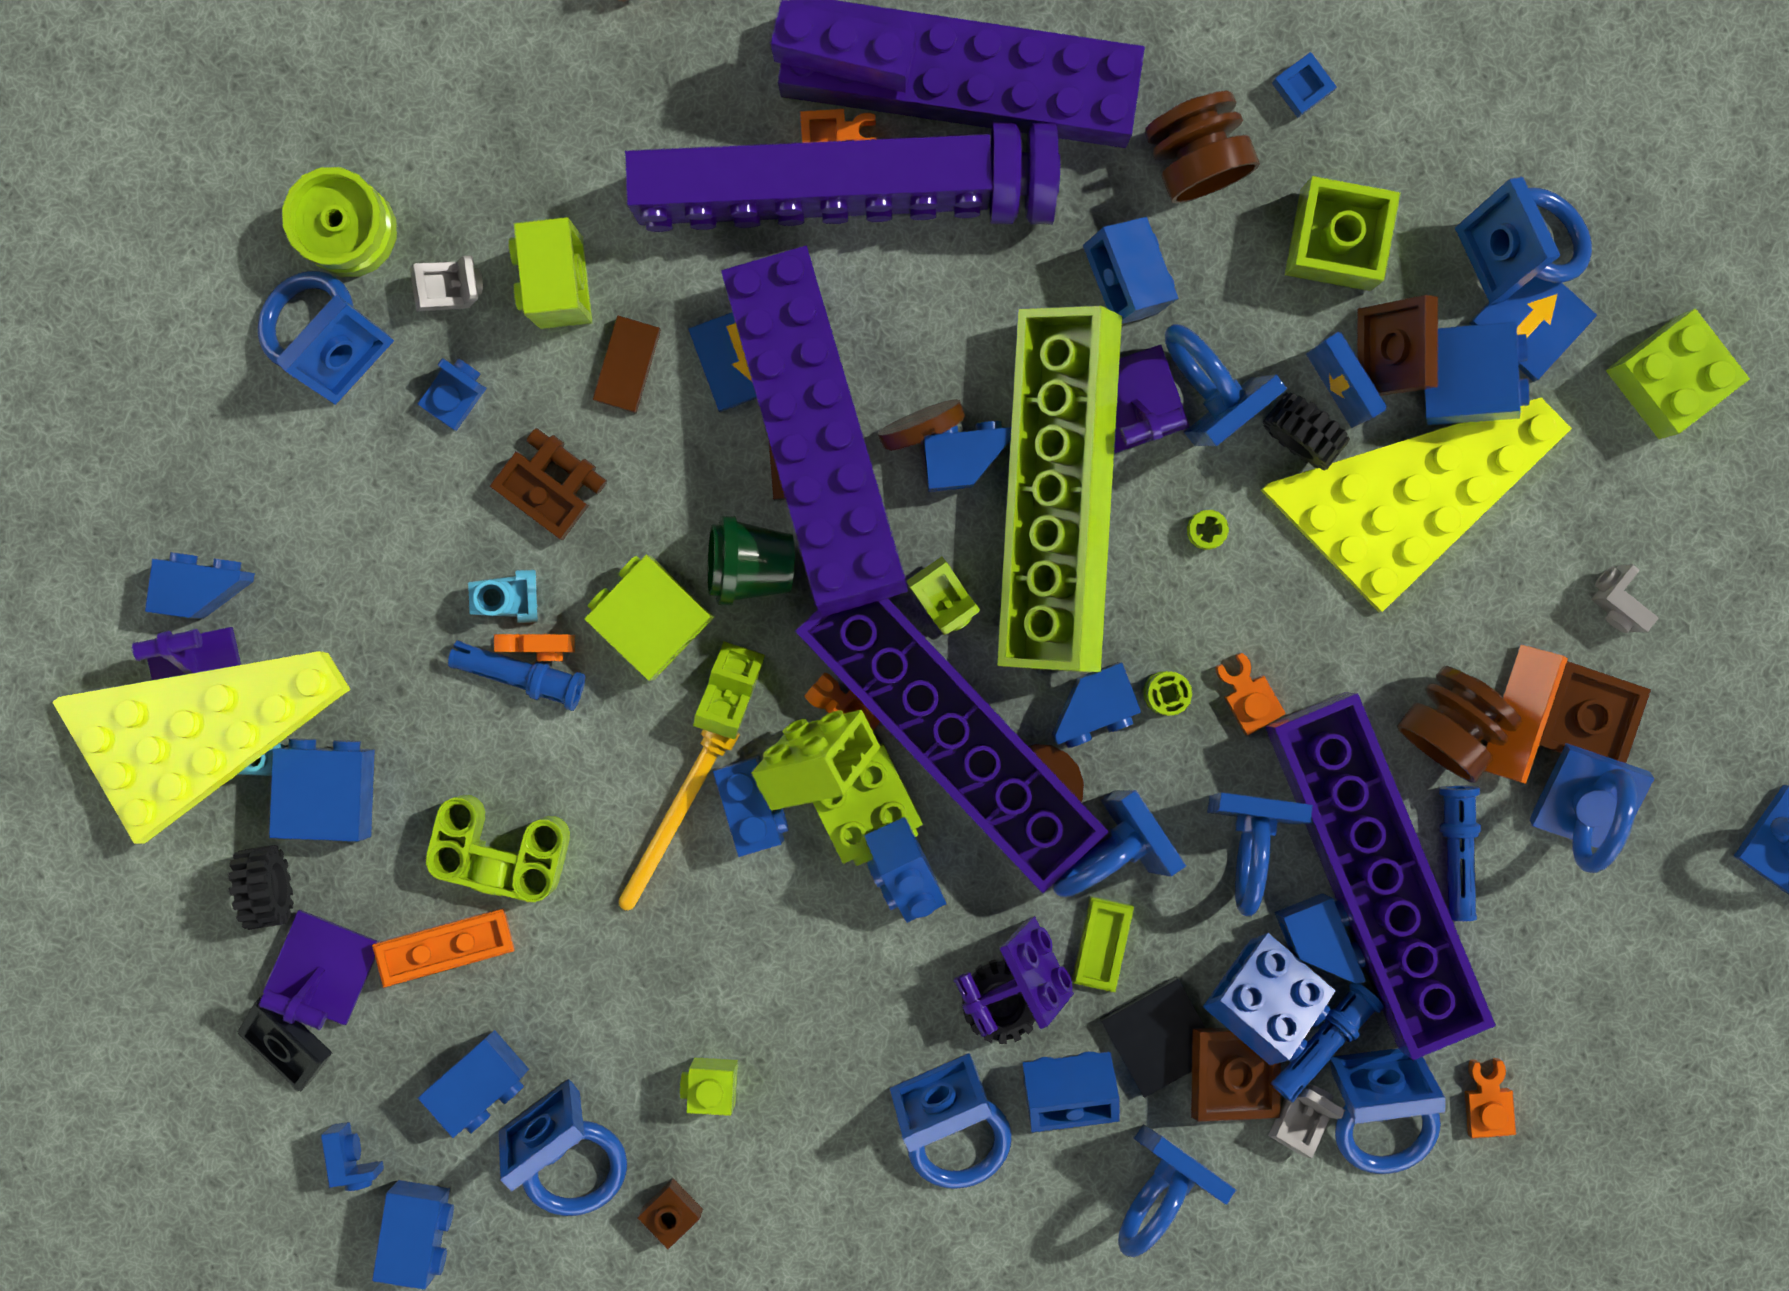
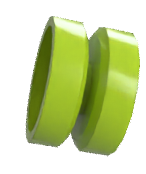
M320 167L302 175L289 189L282 206L283 228L290 244L304 258L322 270L339 277H361L377 270L391 255L397 239V220L389 202L361 176L341 167Z

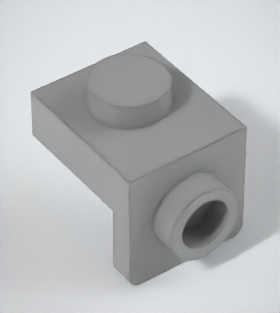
M472 255L462 256L457 262L414 263L410 267L416 312L470 308L478 300L479 295L482 294V274L479 268H474Z
M1633 564L1618 565L1616 568L1611 566L1596 581L1595 587L1599 590L1591 599L1608 613L1605 620L1623 633H1628L1629 631L1648 632L1659 619V617L1625 591L1626 587L1640 571Z
M1309 1085L1307 1089L1302 1090L1293 1103L1286 1098L1284 1099L1280 1108V1118L1275 1119L1268 1136L1303 1157L1313 1158L1329 1119H1341L1345 1110L1332 1102V1094L1317 1086Z

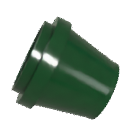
M721 516L719 525H711L708 543L707 584L709 595L716 596L718 605H732L734 600L791 592L795 567V545L792 533H784L738 522L735 516Z

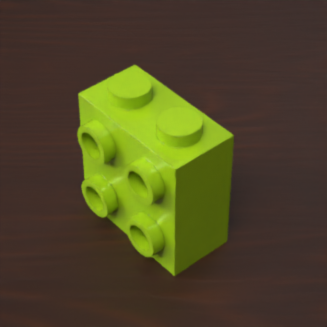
M646 554L642 559L638 556L633 557L620 570L618 575L622 580L611 592L604 588L591 600L587 606L591 612L585 620L648 681H653L699 635L715 616L652 556Z
M837 710L825 715L820 720L807 722L806 719H800L786 726L783 729L784 735L775 745L763 753V760L751 774L771 811L844 796L880 749V745L862 710L845 714L843 711Z
M884 743L880 744V749L844 796L812 802L843 864L853 860L855 866H858L873 859L864 836L903 817H906L915 837L919 835L916 828L923 825V821Z

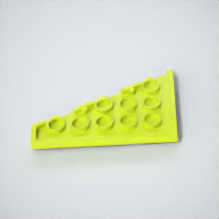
M1540 397L1530 400L1529 406H1520V419L1454 424L1334 462L1325 471L1315 468L1268 483L1261 491L1378 612H1383L1572 428Z
M318 651L61 696L52 703L134 844H145L348 692L350 687L330 655L326 652Z

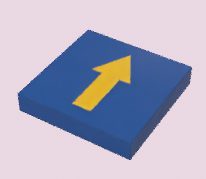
M1533 277L1504 302L1494 304L1488 302L1469 324L1481 325L1517 321V335H1527V361L1519 362V369L1535 382L1541 378L1595 319L1597 314L1562 282H1549Z
M733 312L688 328L718 411L722 412L757 399Z
M1337 332L1306 353L1351 428L1387 410L1385 408L1387 406L1342 333Z

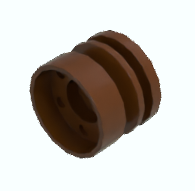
M1218 91L1187 100L1162 114L1145 128L1144 133L1148 143L1158 144L1153 149V156L1156 160L1177 159L1163 170L1161 175L1172 203L1189 202L1224 189L1250 175L1259 167L1260 162L1250 136L1227 137L1243 121L1241 113L1231 112L1236 106V100L1232 92Z
M1443 666L1436 674L1437 680L1442 686L1432 683L1425 689L1427 695L1436 704L1437 708L1433 709L1421 703H1414L1398 723L1397 728L1408 741L1436 763L1458 777L1475 783L1493 760L1491 753L1481 743V740L1484 739L1493 744L1504 746L1508 741V737L1502 729L1510 732L1516 731L1522 720L1518 713L1505 702L1503 697L1490 686L1458 669Z

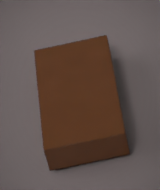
M617 315L593 396L594 401L637 414L661 333L659 327Z

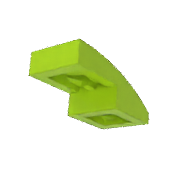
M723 642L712 668L708 686L695 714L693 726L735 740L754 691L765 655Z

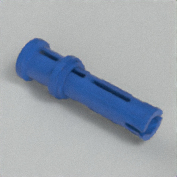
M462 641L454 643L453 646L457 651L455 649L450 651L448 666L450 668H456L526 690V695H529L531 699L539 700L540 697L559 702L564 704L566 710L574 711L580 701L585 684L584 673L576 672L572 675L550 668V663L545 661L536 662L533 665L465 644Z
M1468 785L1439 787V795L1444 796V823L1440 824V832H1442V836L1447 837L1449 914L1453 921L1477 920L1474 838L1478 837L1481 832V824L1476 823V796L1480 795V787ZM1461 801V817L1459 818V802ZM1460 838H1462V847H1461V848H1460ZM1461 859H1462V877H1463V893H1462V894H1461V880H1460V860H1461Z
M1352 982L1348 986L1350 992L1334 1010L1330 1009L1324 1019L1325 1023L1307 1042L1304 1051L1294 1061L1290 1062L1271 1082V1085L1291 1103L1296 1100L1307 1084L1313 1080L1346 1041H1355L1359 1037L1358 1030L1374 1012L1380 1013L1384 1008L1381 1001L1362 984Z

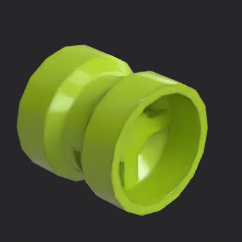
M1161 671L1151 675L1145 682L1143 699L1147 707L1156 713L1167 716L1178 715L1190 705L1192 688L1188 680L1181 674L1172 671Z

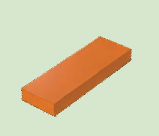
M1520 645L1503 699L1518 713L1522 723L1516 731L1510 732L1502 729L1508 737V741L1504 746L1488 742L1486 749L1491 753L1493 760L1485 772L1526 784L1568 658L1556 653Z
M504 908L376 942L372 945L383 988L515 951Z

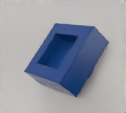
M1311 52L1277 76L1272 82L1297 118L1328 97L1337 88Z

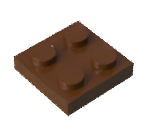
M1422 295L1357 309V359L1380 396L1438 387L1437 296Z
M1567 661L1539 746L1561 753L1565 744L1568 743L1626 763L1651 689Z
M1227 1028L1193 1029L1191 1118L1198 1122L1280 1118L1281 1094L1271 1085V1082L1281 1073V1063L1269 1065Z

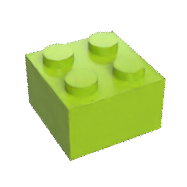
M1312 176L1300 189L1284 275L1366 291L1373 290L1385 279L1401 192Z
M565 217L514 223L515 238H509V253L512 264L519 267L520 282L514 283V298L517 309L523 310L524 315L540 329L591 324L592 314L583 236L571 220Z
M1696 308L1671 319L1605 370L1658 439L1680 434L1750 380Z

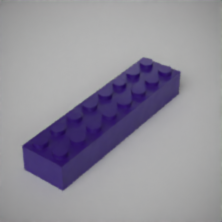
M790 0L804 5L916 31V51L905 93L780 63L778 86L780 96L783 98L992 128L993 123H1016L1020 133L1028 134V130L1033 123H1056L1059 139L1126 148L1132 136L1145 46L837 0Z
M990 134L625 151L627 206L638 224L646 225V230L652 232L670 231L673 229L672 224L690 223L691 229L710 230L717 227L716 222L734 221L735 227L754 228L761 225L760 220L778 219V224L782 226H798L805 223L804 218L822 217V222L826 224H842L849 221L848 216L866 215V220L869 222H886L893 219L892 214L910 213V218L913 220H930L937 217L936 212L954 211V217L974 218L981 215L980 210H988L992 193Z
M807 245L721 270L815 603L821 617L908 592L904 572Z
M888 598L821 617L819 610H817L795 631L1042 893L1047 891L1109 832Z
M1343 692L1266 725L1265 729L1296 803L1313 805L1311 823L1305 824L1335 898L1342 903L1350 922L1348 929L1353 941L1358 944L1366 962L1365 970L1377 998L1384 1005L1382 1011L1398 1049L1410 1059L1415 1060L1495 1027L1496 1024L1359 694Z

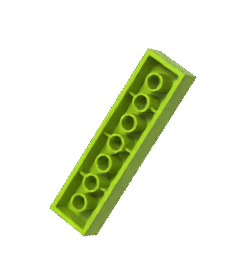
M1103 306L1018 310L997 666L1101 672L1122 316Z

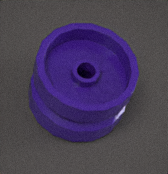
M993 123L990 146L992 193L989 203L990 224H1013L1018 217L1020 196H1024L1025 215L1029 223L1053 225L1060 187V153H1058V130L1056 123H1033L1027 134L1026 152H1021V133L1016 123Z

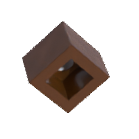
M672 1178L641 1208L637 1218L669 1249L700 1219L703 1208ZM665 1212L672 1213L676 1217V1222L670 1225L661 1215Z

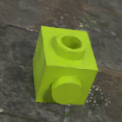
M694 1057L689 1067V1072L682 1071L680 1080V1099H687L686 1113L732 1115L736 1104L738 1060Z

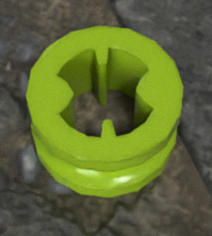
M1203 510L1193 515L1187 525V536L1190 542L1195 547L1203 550L1214 549L1222 545L1229 533L1226 518L1215 510ZM1206 517L1214 520L1212 526H1219V534L1211 536L1209 542L1202 541L1201 537L1203 534L1197 535L1196 526L1205 523Z

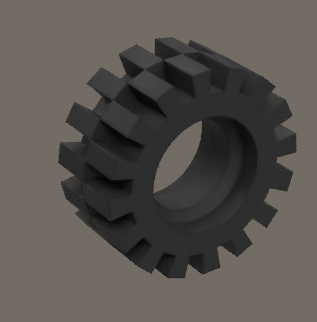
M1286 392L1263 421L1264 428L1269 431L1271 437L1279 440L1278 443L1283 447H1287L1292 454L1299 456L1303 462L1307 464L1309 462L1314 468H1320L1324 471L1330 467L1350 441L1346 431L1339 428L1341 425L1337 421L1331 420L1329 414L1325 411L1321 412L1312 402L1307 403L1305 398L1299 395L1297 397L1294 393L1290 392L1289 394Z
M277 845L239 850L233 854L234 859L230 861L229 866L233 872H229L228 880L232 882V887H229V894L234 897V901L231 904L233 911L238 910L236 918L238 922H242L244 929L252 930L288 923L287 919L291 918L292 913L290 909L293 908L294 902L290 898V895H293V889L290 887V873L287 872L289 865L287 859H283L284 853L281 849L278 850Z
M996 959L988 961L989 964L979 965L975 968V972L971 976L980 994L988 992L989 989L996 985H1003L1015 979L1005 959H1003V962H997ZM1022 992L1017 993L1018 1005L1012 1014L1006 1017H996L991 1014L998 1029L984 1036V1040L991 1043L992 1039L998 1040L999 1044H1007V1040L1014 1039V1042L1022 1039V1034L1026 1032L1029 1035L1034 1029L1032 1025L1036 1020ZM964 1012L967 1024H970L972 1031L978 1036L980 1032L971 1014L966 1015Z

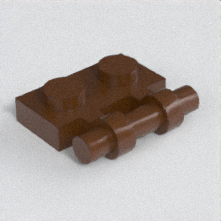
M535 428L526 441L538 450L532 460H528L516 451L490 487L557 538L564 540L589 507L587 503L576 496L577 492L582 486H586L597 495L605 487L607 480L595 472L596 466L588 460L583 459L580 461L564 449V442L555 435L549 437L538 428ZM551 462H554L570 474L563 485L544 472Z

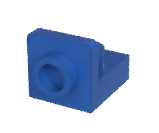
M442 358L437 364L442 370L418 402V405L457 431L487 388L476 381L481 373L458 358L453 365Z
M350 1122L333 1124L321 1135L329 1188L345 1185L346 1191L364 1189L371 1186L372 1181L384 1170L383 1161L356 1164V1161L361 1157V1143L358 1134H352Z

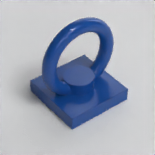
M1523 177L1511 178L1455 227L1490 304L1504 302L1533 277L1557 283L1571 281L1579 277L1586 270L1591 259L1592 242L1590 233L1577 210L1568 201L1554 192L1542 188H1528ZM1538 207L1554 214L1568 230L1573 243V256L1568 263L1561 265L1552 263L1561 255Z
M321 271L298 273L281 282L267 297L258 319V339L266 356L285 372L335 405L394 342L384 330L353 307L349 291L338 278ZM321 289L327 292L332 299L295 340L284 349L276 336V323L285 304L296 294L304 290Z
M1173 324L1165 331V344L1172 359L1189 383L1205 399L1203 405L1209 411L1184 431L1194 446H1218L1287 390L1277 374L1251 377L1244 384L1240 385L1236 379L1233 380L1226 367L1211 348L1189 328L1180 324ZM1195 360L1201 365V367L1205 370L1208 376L1202 371V369L1198 366Z
M1566 743L1533 809L1530 822L1534 827L1572 839L1573 856L1578 867L1587 873L1600 872L1607 868L1622 850L1629 836L1634 818L1655 778L1650 771ZM1591 846L1598 848L1594 854H1592Z
M1783 785L1736 851L1734 857L1788 895L1789 785Z
M1115 790L1101 800L1117 826L1111 829L1112 837L1095 846L1081 857L1053 884V890L1060 897L1075 895L1102 881L1128 861L1135 863L1140 859L1149 873L1166 876L1175 875L1185 868L1186 865L1137 791Z
M1229 793L1209 795L1207 813L1237 817L1235 831L1242 832L1235 875V901L1237 909L1242 915L1251 916L1260 907L1269 866L1270 836H1276L1277 824L1297 825L1311 823L1313 805Z
M1398 1048L1331 1057V1072L1345 1102L1342 1108L1345 1112L1341 1119H1337L1335 1125L1336 1143L1343 1157L1356 1168L1376 1174L1397 1173L1411 1168L1422 1161L1437 1142L1441 1127L1439 1113L1445 1112V1096L1424 1058L1420 1057L1412 1060ZM1420 1115L1422 1117V1129L1418 1138L1408 1148L1393 1155L1375 1156L1368 1154L1356 1145L1353 1138L1354 1125L1358 1123Z
M970 1053L890 1088L909 1160L915 1171L929 1183L952 1189L974 1186L991 1177L1005 1162L1011 1147V1128L1003 1112L987 1100ZM986 1120L992 1127L994 1133L992 1149L984 1160L973 1167L958 1171L945 1170L933 1164L926 1155V1145L980 1121Z
M569 1079L499 1130L500 1180L511 1191L522 1184L530 1200L549 1213L562 1216H576L595 1211L607 1204L618 1193L625 1180L627 1156L623 1145L617 1136L606 1127L594 1122L583 1121L580 1092ZM580 1140H590L604 1149L609 1158V1173L605 1181L595 1191L577 1198H564L552 1194L541 1184L538 1172L545 1166L558 1161L568 1149Z
M1144 1124L1133 1139L1160 1157L1161 1161L1153 1171L1154 1174L1137 1194L1122 1222L1118 1236V1246L1123 1255L1127 1257L1142 1255L1161 1238L1177 1215L1185 1196H1188L1195 1184L1225 1205L1228 1204L1236 1191L1235 1188ZM1170 1184L1168 1191L1161 1205L1157 1209L1156 1213L1153 1215V1217L1147 1223V1225L1138 1233L1139 1228L1147 1212L1151 1208L1152 1204L1163 1192V1190Z

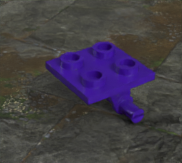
M1160 344L1120 358L1114 454L1190 428L1162 345Z
M233 627L200 633L198 629L177 634L165 631L158 633L155 639L134 642L132 644L134 658L137 661L147 659L152 681L241 665Z
M298 910L265 986L264 995L259 1007L283 1015V1021L293 1024L296 1020L317 1030H321L326 1018L346 1026L375 961L372 945L380 941L303 910Z
M1035 916L1026 920L999 948L1015 979L984 994H980L970 971L953 979L965 1002L962 1008L966 1015L971 1014L981 1037L989 1035L998 1029L987 1008V1005L1022 992L1039 1028L1043 1029L1049 1026L1074 995L1070 975L1064 967H1060L1052 951L1053 945L1050 935L1043 927H1040Z

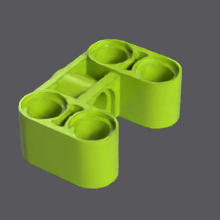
M460 795L446 800L440 806L426 855V866L433 877L467 886L478 892L507 896L526 902L541 901L557 888L570 841L568 825L562 819L556 816H546L532 822L524 832L520 850L508 852L485 846L486 841L480 840L485 821V808L478 798L472 795ZM457 804L465 806L471 814V821L467 827L458 825L453 818V810ZM541 826H548L555 831L557 843L554 848H546L539 842L538 831ZM446 847L454 849L459 854L460 864L457 869H451L444 864L442 854ZM530 869H537L544 874L546 878L544 890L539 891L530 887L527 881V874Z

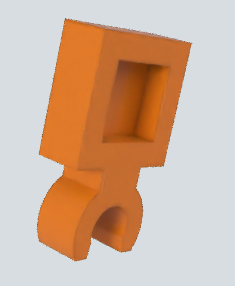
M844 109L800 111L802 143L877 139L875 137L864 138L859 133L860 129L864 126L876 125L875 114L862 113L856 116L853 121H845Z
M494 634V652H536V661H563V652H575V635Z
M1238 653L1235 655L1240 663V671L1237 675H1229L1223 664L1217 665L1215 669L1219 679L1224 683L1231 684L1234 692L1225 696L1224 699L1244 734L1248 736L1286 713L1265 676H1260L1252 681L1249 676L1251 673V663L1246 655Z
M826 672L804 695L811 705L825 709L828 713L841 710L845 714L862 710L872 731L880 723L877 717L851 690L845 694L840 690L836 679Z
M1493 1058V1072L1489 1076H1482L1480 1062L1470 1060L1468 1071L1470 1077L1477 1083V1090L1465 1091L1468 1135L1471 1138L1516 1135L1513 1091L1509 1088H1500V1084L1506 1075L1503 1061L1499 1058Z

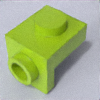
M942 556L906 581L943 635L964 628L969 624L972 617L980 611L977 604L968 595Z

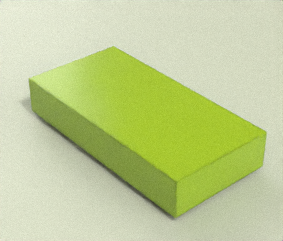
M1090 896L1071 980L1072 983L1116 992L1134 911L1133 905Z

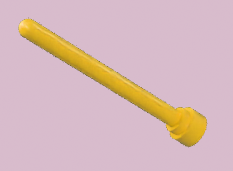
M702 730L701 735L703 739L700 744L703 748L619 898V906L623 910H631L635 907L718 755L724 756L726 750H732L740 736L739 733L734 740Z

